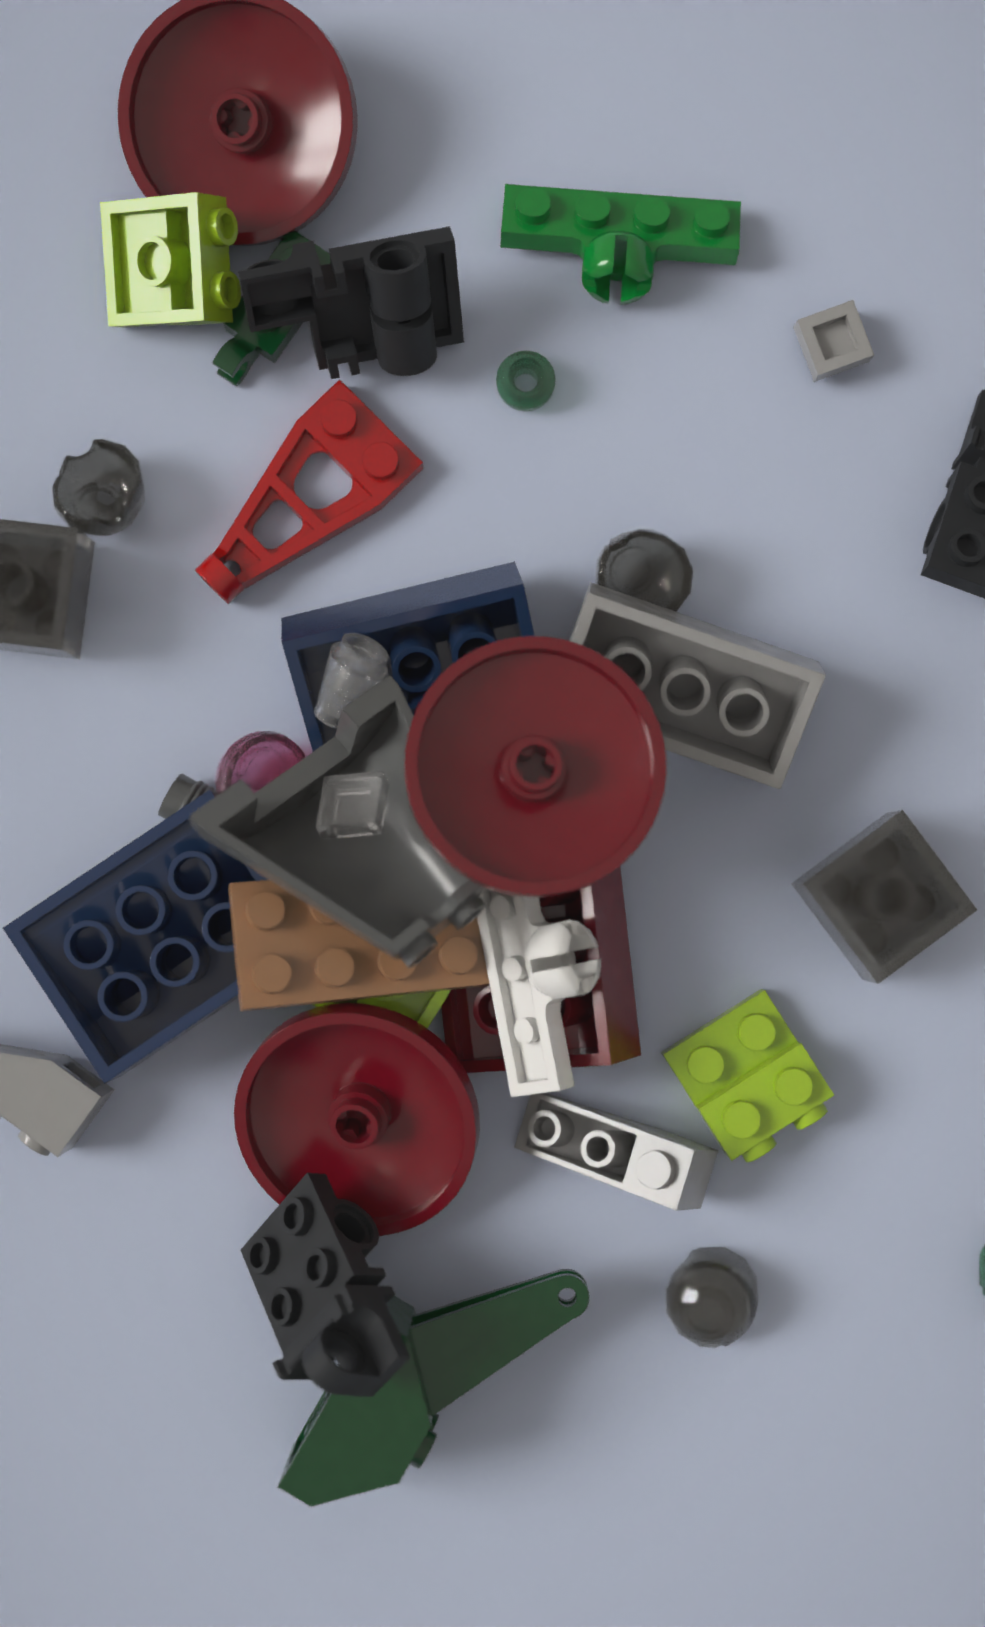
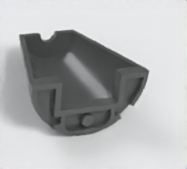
M389 675L342 708L335 737L256 793L250 789L243 779H240L189 816L192 827L203 839L395 960L401 959L408 968H412L424 960L437 947L439 942L434 938L451 923L457 930L464 928L483 911L487 904L479 896L485 890V887L470 881L450 867L433 850L415 821L410 808L404 777L405 748L414 716L399 685Z

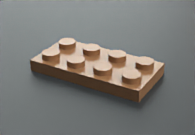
M270 880L230 883L228 886L240 1012L489 985L477 917L460 930H457L451 923L434 937L439 942L437 947L416 966L408 968L401 959L395 960Z

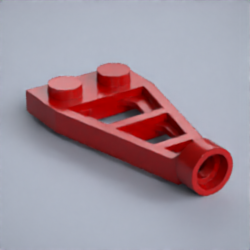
M339 379L296 421L218 548L195 571L229 605L244 589L383 509L424 469L423 462ZM316 453L327 454L352 479L351 491L345 497L322 509L308 507L295 494L294 490L296 477L308 458ZM283 501L302 520V528L279 547L274 549L265 548L254 537V526L272 503ZM227 561L236 562L241 568V573L235 576L224 564Z

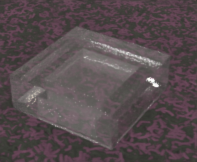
M383 771L324 776L315 826L323 840L381 835L383 833L389 782Z

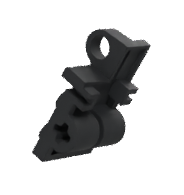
M450 226L330 248L331 263L320 265L314 241L293 244L292 254L285 261L278 259L264 260L253 264L247 270L238 271L250 332L309 321L319 370L328 369L331 379L340 378L338 364L348 363L351 375L360 374L359 362L378 359L381 368L390 374L398 376L416 375L433 366L437 359V347L464 342L455 239Z
M982 390L977 397L960 453L953 462L951 469L954 472L948 478L945 486L948 488L946 497L936 511L924 542L923 554L927 556L921 575L985 599V390Z
M307 1172L240 1251L284 1356L282 1359L273 1362L277 1376L282 1380H312L320 1389L331 1394L373 1397L411 1356L386 1305L395 1295L392 1286H378L387 1275L383 1268L369 1267L365 1259L378 1244V1228L371 1216L362 1207L346 1199H337L326 1174Z

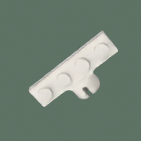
M485 888L479 896L487 905L477 916L510 1095L514 1097L539 1094L574 1087L575 1084L560 1012L561 1001L564 998L584 995L590 992L596 984L600 975L601 959L576 963L574 951L598 947L597 941L591 931L578 921L568 920L552 924L546 922L541 912L539 898L506 895Z

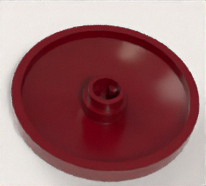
M180 0L158 16L136 43L127 61L121 80L118 98V128L124 157L133 178L145 197L195 192L226 197L227 208L234 213L238 224L237 239L232 245H262L281 240L284 236L294 231L298 232L315 220L337 195L352 163L357 139L358 114L356 97L347 67L340 53L324 31L306 14L287 1Z
M523 636L495 641L479 647L453 663L436 679L421 700L410 725L405 748L404 777L410 808L418 827L433 850L450 867L470 881L489 890L518 897L543 898L575 892L598 882L621 866L637 850L649 833L660 810L666 783V751L661 728L654 710L637 684L619 666L595 650L575 642L547 636Z
M360 1003L329 1004L301 1012L286 1020L264 1039L243 1071L235 1097L234 1123L242 1156L257 1182L273 1200L280 1205L307 1172L326 1174L337 1199H346L362 1207L375 1222L379 1236L396 1234L425 1223L442 1211L458 1194L465 1183L479 1141L480 1114L473 1085L459 1059L437 1035L422 1024L396 1011L374 1005Z

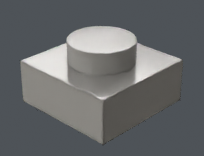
M854 300L801 318L796 321L793 327L814 382L868 363L874 356Z

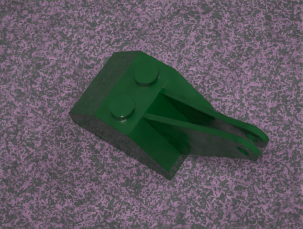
M560 1269L418 1314L415 1313L413 1306L393 1296L386 1305L411 1357L373 1397L336 1395L324 1391L291 1448L278 1488L312 1507L399 1483L410 1464L419 1469L427 1458L437 1436L433 1429L439 1418L437 1414L439 1411L541 1340L584 1313L589 1304V1291L584 1277L575 1270ZM570 1288L575 1291V1295L571 1299L565 1300L559 1297L560 1291Z

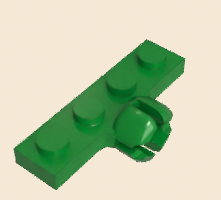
M505 184L500 248L565 252L578 255L583 261L582 285L594 299L609 304L610 280L621 281L620 305H627L638 301L650 291L654 264L658 261L671 260L736 265L740 250L741 202Z

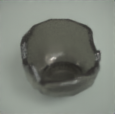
M105 439L93 440L90 450L80 456L67 455L60 468L59 476L55 479L52 486L53 502L57 514L72 530L80 534L96 536L116 534L134 522L145 503L144 482L139 460L125 445Z
M636 529L621 533L612 538L610 543L603 547L597 558L595 584L675 612L678 611L691 594L693 567L685 549L664 533L653 529Z
M725 1247L697 1248L690 1252L687 1259L670 1276L669 1286L666 1288V1314L679 1335L699 1347L715 1349L719 1346L725 1347L730 1345L749 1330L756 1317L759 1294L757 1276L744 1257Z

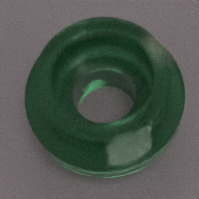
M526 350L515 352L504 359L498 368L496 376L498 394L505 404L515 410L533 411L539 409L549 401L554 392V369L550 362L537 352ZM522 374H529L535 378L537 385L531 391H521L514 383L516 378Z

